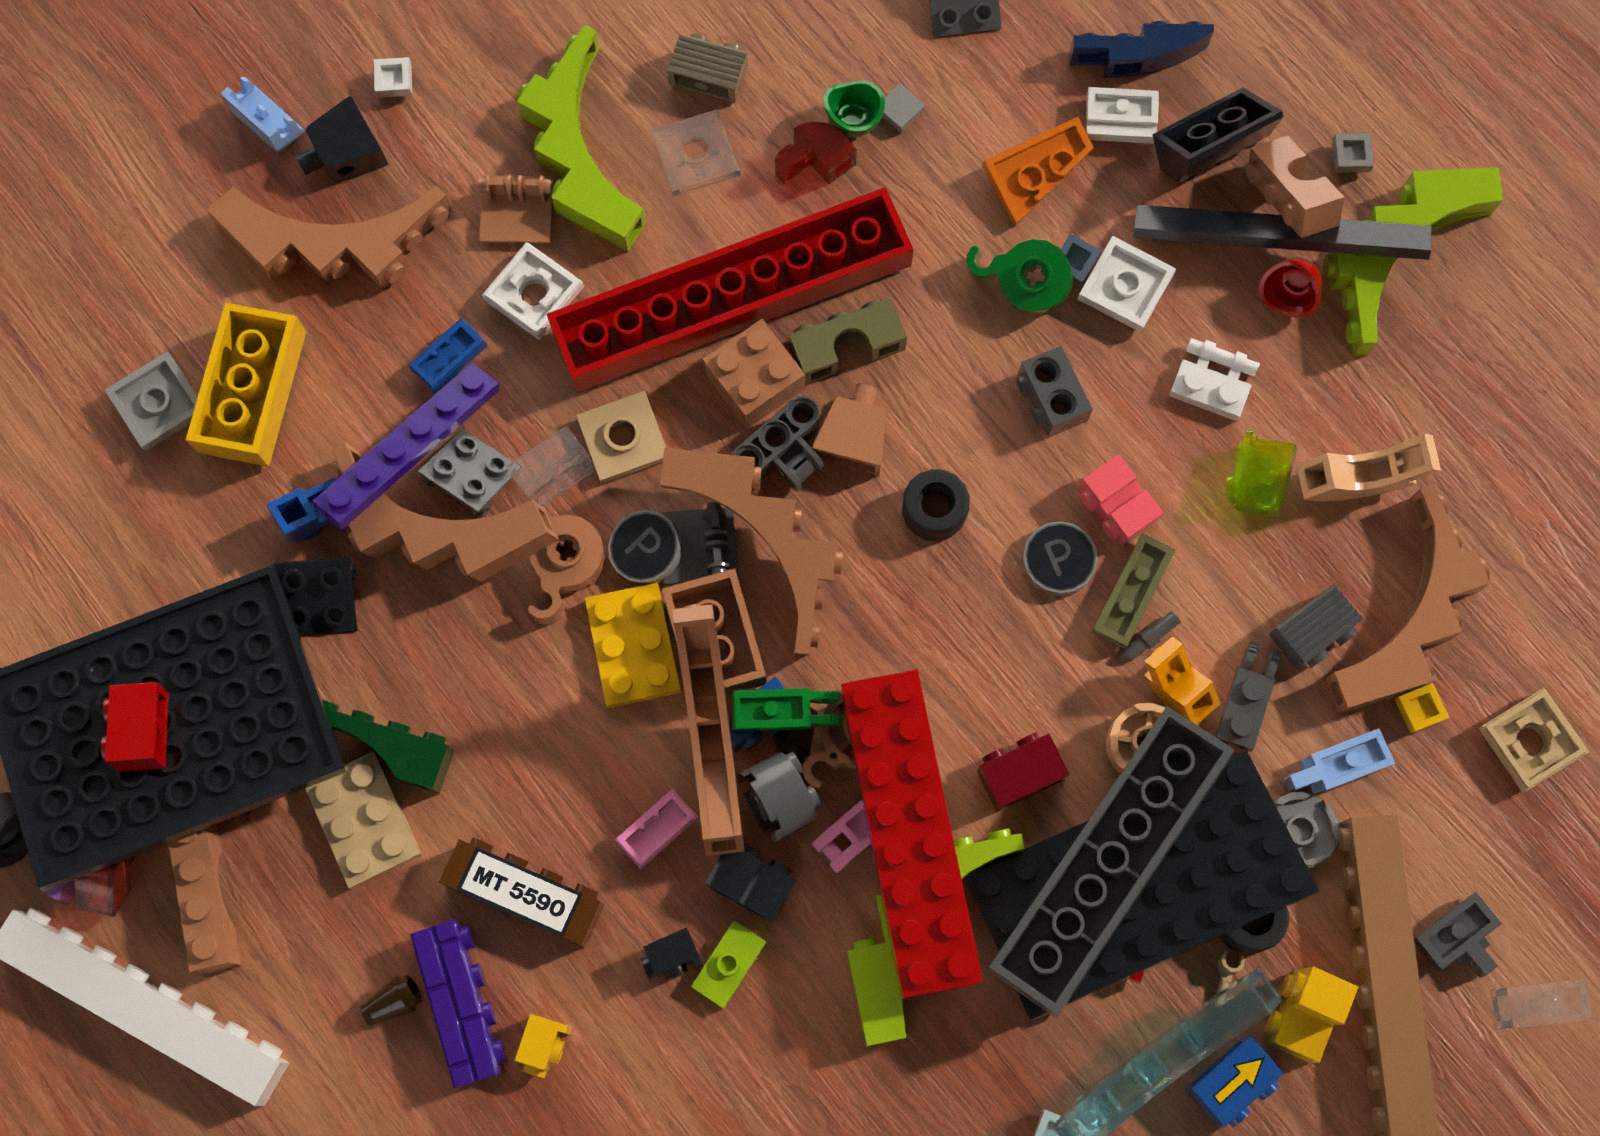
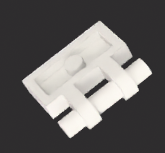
M1191 338L1186 352L1199 356L1197 363L1182 360L1169 396L1238 421L1252 386L1249 383L1238 380L1240 373L1255 377L1260 363L1247 359V354L1239 351L1233 354L1217 348L1216 343L1205 340V342H1201ZM1213 361L1229 367L1227 375L1208 369L1209 362Z

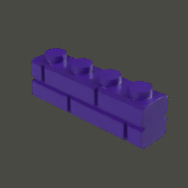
M454 919L410 934L453 1088H462L503 1074L502 1064L508 1062L507 1054L502 1040L495 1041L491 1026L497 1024L496 1016L491 1002L484 1003L480 987L486 985L480 964L473 965L469 950L475 948L468 925L462 927L461 922Z

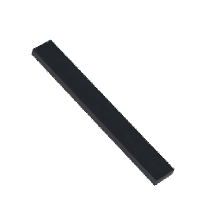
M1137 205L1133 238L1429 260L1432 226L1341 219L1340 226L1300 238L1294 229L1284 222L1281 215Z

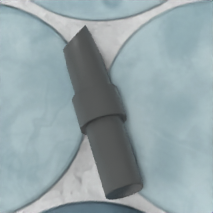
M1171 611L1151 628L1148 627L1142 631L1138 638L1118 655L1117 659L1121 662H1131L1147 649L1150 650L1160 642L1163 636L1181 623L1180 619Z

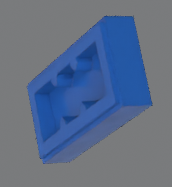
M461 317L411 362L408 367L436 394L488 345Z

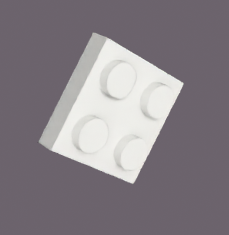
M1112 236L1077 300L1142 332L1172 279L1176 268Z

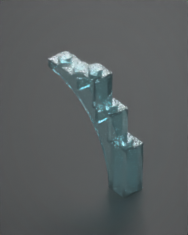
M1259 967L1255 968L1188 1012L1174 1027L1141 1047L1124 1064L1090 1085L1075 1100L1076 1103L1053 1124L1054 1128L1059 1133V1136H1108L1122 1122L1168 1085L1227 1042L1268 1016L1283 999Z

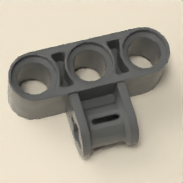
M800 396L794 398L742 442L732 455L755 457V461L758 463L757 467H762L761 480L774 470L790 488L797 492L802 488L801 483L812 473L825 468L818 454L806 443L818 430V405L810 397ZM799 412H805L810 414L812 419L807 423H798L793 417ZM777 435L784 438L785 442L779 447H772L766 443V440L771 436Z

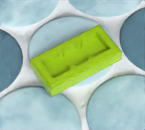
M733 921L691 987L724 1009L767 942L736 921Z

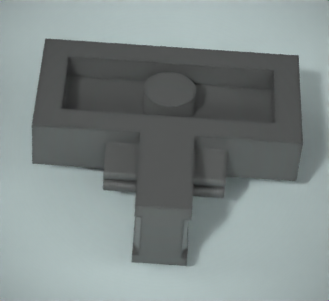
M1474 892L1415 937L1414 942L1438 972L1446 968L1453 961H1456L1461 967L1467 963L1478 977L1481 978L1498 967L1485 951V948L1490 945L1485 936L1500 926L1502 922L1478 893Z

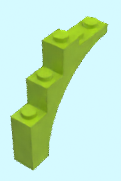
M584 25L578 35L574 34L569 39L565 50L566 53L560 62H555L551 66L547 80L535 74L529 84L525 83L522 85L516 100L521 118L543 129L534 142V152L538 165L562 177L557 180L551 192L555 212L628 252L645 227L646 218L642 207L621 194L602 175L588 153L581 135L579 121L581 93L587 72L600 49L597 32Z
M1499 168L1413 171L1405 184L1400 188L1399 197L1401 205L1374 206L1364 221L1432 226L1431 232L1440 227L1463 219L1492 215L1503 201ZM1328 253L1324 257L1323 272L1325 277H1329L1330 288L1343 289L1341 297L1342 307L1344 310H1348L1349 322L1346 325V340L1348 344H1352L1353 356L1368 355L1378 343L1377 313L1387 276L1397 259L1395 257Z
M1004 829L988 833L989 840L976 843L973 842V837L954 840L961 878H965L967 874L993 861L1024 850L1022 834L1011 835L1010 829ZM881 895L875 896L874 900L884 943L877 944L876 938L853 942L854 949L848 950L846 953L866 1047L906 1038L903 1000H901Z

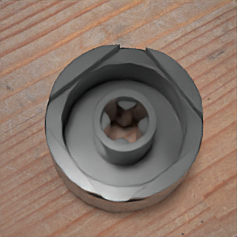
M778 752L738 773L739 783L747 781L750 789L743 794L755 819L763 831L772 829L774 833L770 836V839L773 842L815 821L817 818L816 809L822 806L815 789L812 786L806 787L800 776L803 772L802 766L793 752L787 755Z

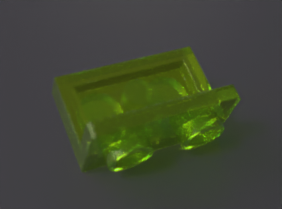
M1246 430L1244 440L1240 441L1236 448L1235 459L1237 465L1234 475L1228 477L1226 484V495L1237 511L1280 516L1298 450L1295 443L1259 439L1255 431Z

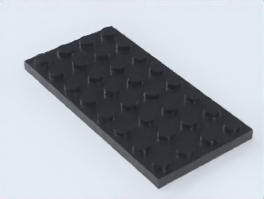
M1247 750L1231 757L1066 1006L1318 894L1319 889ZM1088 821L965 876L998 951L1002 949ZM1018 993L1030 1022L1048 1014Z

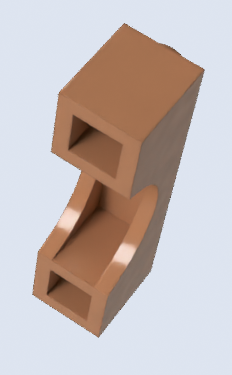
M214 824L168 843L189 972L197 974L212 973L241 965L235 926L227 914L220 889L218 861L222 848L218 825Z

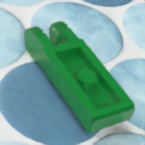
M810 688L732 691L734 732L811 729V726L835 727L842 725L841 715L810 714V703L834 704L840 702L841 692L810 691Z

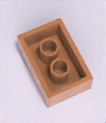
M735 569L662 589L674 635L673 609L684 608L692 604L713 606L725 696L732 695V691L750 690L767 683L765 670Z

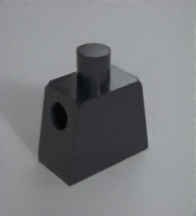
M352 96L341 101L306 127L305 131L314 147L295 156L305 176L325 166L333 182L337 183L388 165L381 147Z

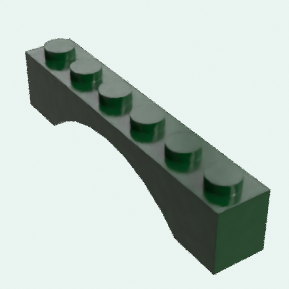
M322 700L332 731L349 735L373 748L386 761L395 777L402 783L440 794L454 750L445 744L447 738L426 731L423 737L409 733L411 729L409 726L394 721H388L387 726L374 723V716L358 710H353L351 715L338 712V705Z

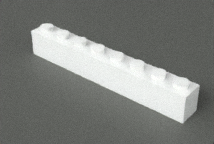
M31 907L28 912L14 909L11 911L0 929V959L253 1106L266 1105L290 1062L280 1057L283 1052L280 1048L264 1040L259 1045L246 1038L249 1031L234 1022L228 1021L225 1026L214 1020L213 1017L216 1012L198 1002H195L193 1006L188 1005L180 1000L183 993L165 983H161L160 987L146 981L150 975L132 964H128L126 969L114 962L117 957L114 953L98 945H95L92 950L81 943L84 938L81 934L65 926L60 931L50 926L48 923L51 918L46 914Z

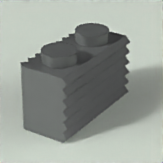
M1333 584L1278 625L1269 635L1297 670L1306 663L1310 668H1313L1329 656L1325 648L1335 641L1339 646H1342L1358 634L1354 626L1361 622L1363 618L1353 608L1352 604L1348 602L1347 598L1343 596L1342 592L1338 590V587Z

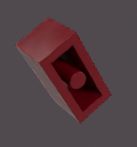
M1037 732L1032 733L1016 742L1018 748L1008 753H1005L1003 748L982 758L984 764L979 766L977 772L997 812L1065 781L1070 775L1049 733L1040 738Z

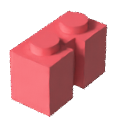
M1117 455L1085 477L1078 490L1081 492L1079 497L1084 506L1090 512L1095 511L1103 521L1101 525L1106 535L1112 541L1117 540L1124 547L1156 525L1164 512L1148 491H1143L1136 482L1137 477L1121 456Z

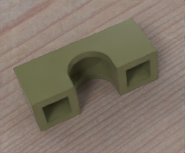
M892 299L883 302L881 300L870 301L864 304L860 310L849 314L846 311L838 312L830 316L826 322L817 325L812 323L804 324L796 328L792 334H789V348L795 362L805 373V385L838 374L839 361L835 350L844 342L854 341L862 344L868 351L872 362L904 351L906 349L907 336Z

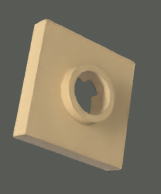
M645 391L576 415L601 484L663 462V453L666 445ZM625 422L633 425L636 434L630 444L618 446L611 442L609 439L611 427L613 429L618 425L626 424Z
M1545 687L1478 728L1522 793L1530 790L1589 753ZM1522 729L1535 730L1541 736L1543 746L1538 754L1534 756L1527 755L1528 752L1522 747L1520 740L1517 741V734Z

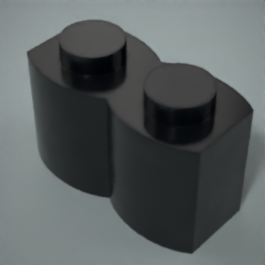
M744 843V852L721 854L705 885L773 923L796 880L790 877L792 870L773 859L769 865L756 858L759 851Z

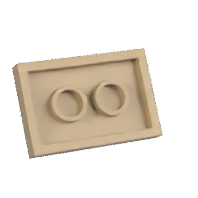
M374 751L346 764V773L305 788L347 886L351 890L423 856L381 761Z

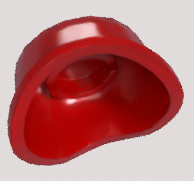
M1297 257L1278 262L1270 267L1262 276L1259 284L1260 298L1268 308L1281 315L1294 318L1309 316L1319 308L1321 303V273L1316 265L1307 259Z

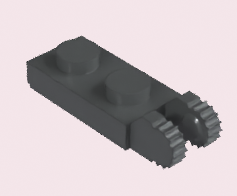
M1253 641L1248 643L1241 665L1236 669L1215 735L1222 742L1249 752L1254 750L1275 683L1273 677L1281 657V651L1272 649L1266 658L1263 675L1250 671L1259 651V643Z

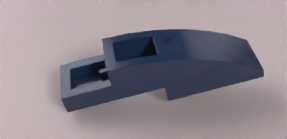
M1154 21L1143 24L1140 36H1133L1129 33H1120L1115 36H1101L1096 33L1074 35L1069 51V65H1103L1104 78L1130 77L1161 71L1178 65L1207 49L1214 32V24H1202L1198 21H1191L1185 24H1168L1165 21Z

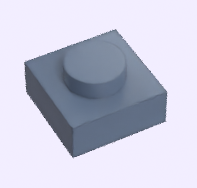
M1070 233L1061 248L1069 260L1073 278L1084 284L1100 258L1102 250Z

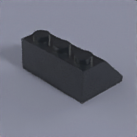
M1243 87L1152 134L1160 170L1178 183L1190 180L1197 173L1212 165L1224 162L1235 153L1253 147L1258 141L1270 136L1282 120L1283 112Z

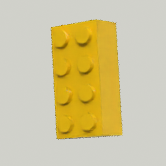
M224 304L186 436V441L199 454L270 466L306 336V330L296 316L236 304Z

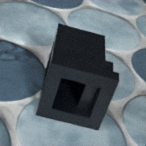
M687 927L643 946L647 956L640 958L649 980L664 975L667 981L675 979L689 972L686 965L693 963L696 969L704 966Z

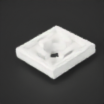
M526 242L482 294V298L540 341L550 328L546 314L569 306L584 288V284L580 279ZM531 284H540L547 290V294L539 301L538 305L531 306L522 300L524 288Z

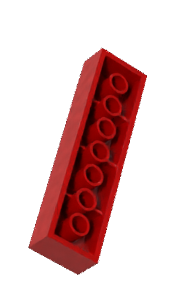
M918 669L841 683V699L901 1000L979 985L983 983Z

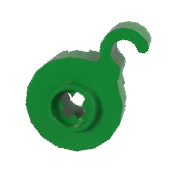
M1031 239L1020 242L1006 254L996 255L991 264L986 268L978 267V260L982 256V252L977 246H972L967 253V266L975 277L981 280H990L998 277L1002 293L1013 307L1026 314L1041 315L1055 309L1065 302L1072 290L1073 273L1069 260L1058 246L1047 240ZM1035 269H1042L1041 274L1045 275L1044 281H1037L1035 286L1029 285L1028 273L1034 272Z

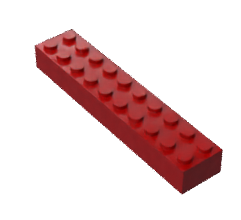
M883 187L547 313L546 315L576 393L747 329L760 319L764 321L771 320L911 267L914 249L887 188Z

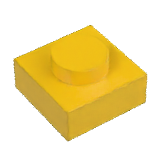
M1433 683L1394 699L1411 734L1450 718Z

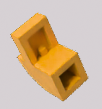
M1171 637L1162 646L1156 648L1150 657L1145 660L1148 672L1144 677L1154 693L1166 706L1194 724L1200 723L1221 704L1213 682L1191 666L1183 644L1174 637Z

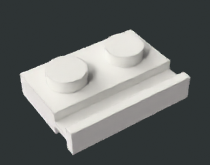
M1088 87L1086 96V133L1089 139L1154 144L1152 134L1157 132L1159 91Z

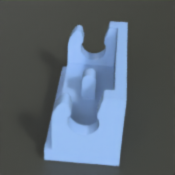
M241 77L240 83L242 88L238 93H234L227 87L220 94L230 111L280 155L304 130L255 85L253 86L252 82L246 77Z

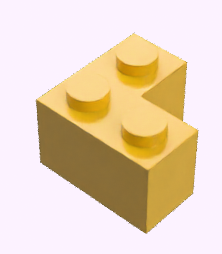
M1314 966L1294 970L1293 975L1288 973L1279 992V995L1284 997L1279 1011H1272L1265 1027V1032L1269 1033L1266 1043L1308 1063H1320L1333 1027L1345 1024L1358 986Z

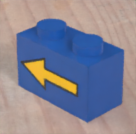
M1243 1036L1185 1089L1217 1126L1226 1127L1230 1124L1231 1127H1235L1250 1114L1247 1107L1257 1097L1263 1101L1278 1089L1279 1084L1276 1080L1284 1073L1252 1036Z

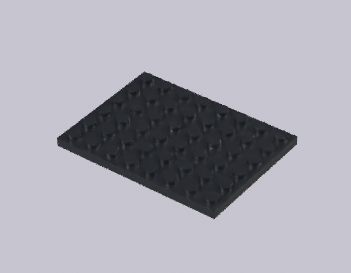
M274 565L0 668V755L38 889L44 892L347 772L278 571ZM157 682L169 693L166 768L118 772L105 762L101 753L102 738L107 736V722L103 715V703L105 699L109 698V685Z

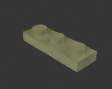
M1142 533L1091 633L1126 649L1176 549Z

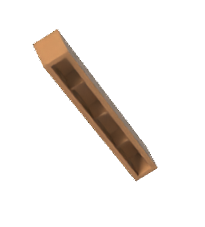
M1398 815L1351 817L1341 822L1342 828L1338 829V845L1341 851H1345L1347 866L1343 867L1342 879L1344 888L1350 891L1351 906L1347 908V920L1350 929L1355 931L1356 945L1352 947V960L1355 969H1359L1361 985H1358L1357 1001L1360 1009H1364L1366 1025L1362 1026V1042L1364 1048L1369 1050L1371 1066L1367 1067L1366 1074L1370 1090H1374L1376 1107L1372 1108L1371 1114L1373 1127L1376 1132H1379L1380 1136H1439Z

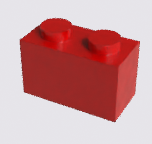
M157 682L109 685V698L105 699L103 703V715L107 722V736L102 738L101 753L105 762L118 772L166 768L169 693Z

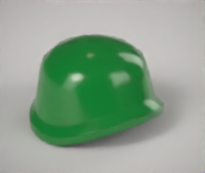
M857 80L829 87L823 97V106L828 115L829 123L835 132L850 138L861 137L875 128L882 119L885 109V97L881 89L875 84L865 80Z

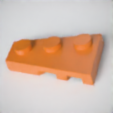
M1077 116L984 160L982 166L1013 226L1015 227L1093 150L1094 146Z

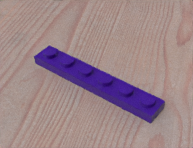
M474 363L469 364L313 500L314 509L338 529L343 530L499 392V383Z

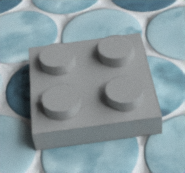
M168 351L105 389L110 400L145 452L190 425L198 398L197 393Z

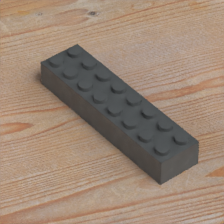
M1166 706L989 966L990 973L1057 1019L1230 761L1235 749Z

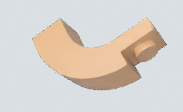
M1422 434L1374 452L1356 455L1325 453L1296 464L1304 500L1342 501L1379 495L1417 484V479L1441 471L1433 435Z

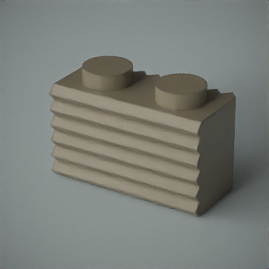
M693 33L690 36L679 34L667 69L669 84L678 88H684L685 90L689 89L692 92L696 91L699 94L703 93L705 96L710 95L711 97L735 103L748 67L747 52H744L741 47L733 43H724L723 45L712 43L701 34Z

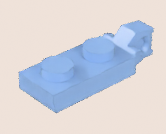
M1378 728L1309 755L1307 759L1299 762L1303 770L1289 775L1287 778H1284L1289 792H1294L1310 785L1313 794L1320 791H1328L1394 765L1395 762Z

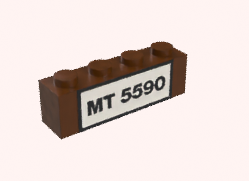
M472 837L470 843L458 840L439 883L582 947H586L604 907V904L596 899L599 892L577 883L575 890L561 884L564 877L545 868H542L540 874L526 869L528 861L508 852L503 859L491 853L494 846Z

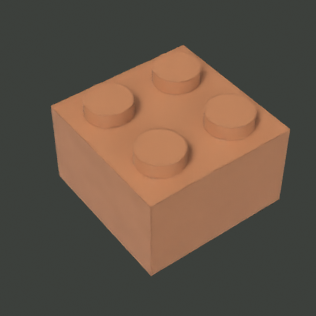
M760 319L702 359L705 376L746 430L805 390V373L763 319Z

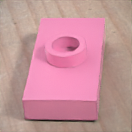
M672 788L619 835L615 841L639 869L642 870L699 818Z

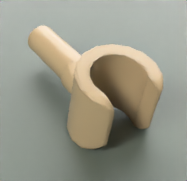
M1228 950L1217 960V968L1221 975L1213 1005L1219 1007L1223 1006L1232 976L1238 973L1245 964L1244 956L1240 955L1236 961V967H1229L1226 964Z

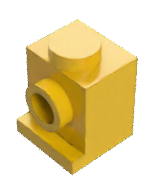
M530 1014L515 1061L524 1064L522 1071L545 1078L547 1071H550L551 1065H558L565 1047V1042L560 1040L562 1033L570 1034L572 1027Z

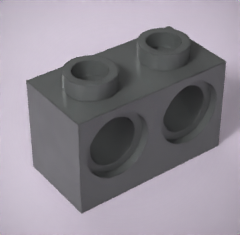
M1062 346L1021 362L1018 376L1016 377L1017 386L1023 397H1029L1034 407L1031 409L1033 419L1039 429H1045L1048 438L1089 420L1093 408ZM1038 372L1048 373L1053 381L1043 383L1036 378L1035 374ZM1056 403L1062 404L1067 408L1068 413L1064 415L1056 414L1051 409V405Z

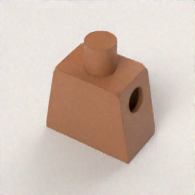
M857 384L852 400L836 397L812 448L823 462L880 476L887 410L874 406L877 394L876 388L867 384Z

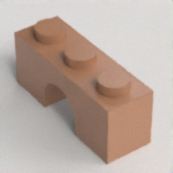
M1289 135L1250 147L1249 163L1246 165L1248 180L1256 185L1265 196L1266 201L1275 207L1283 217L1284 222L1291 226L1300 238L1340 226L1344 196L1326 176L1315 180H1303L1307 155Z

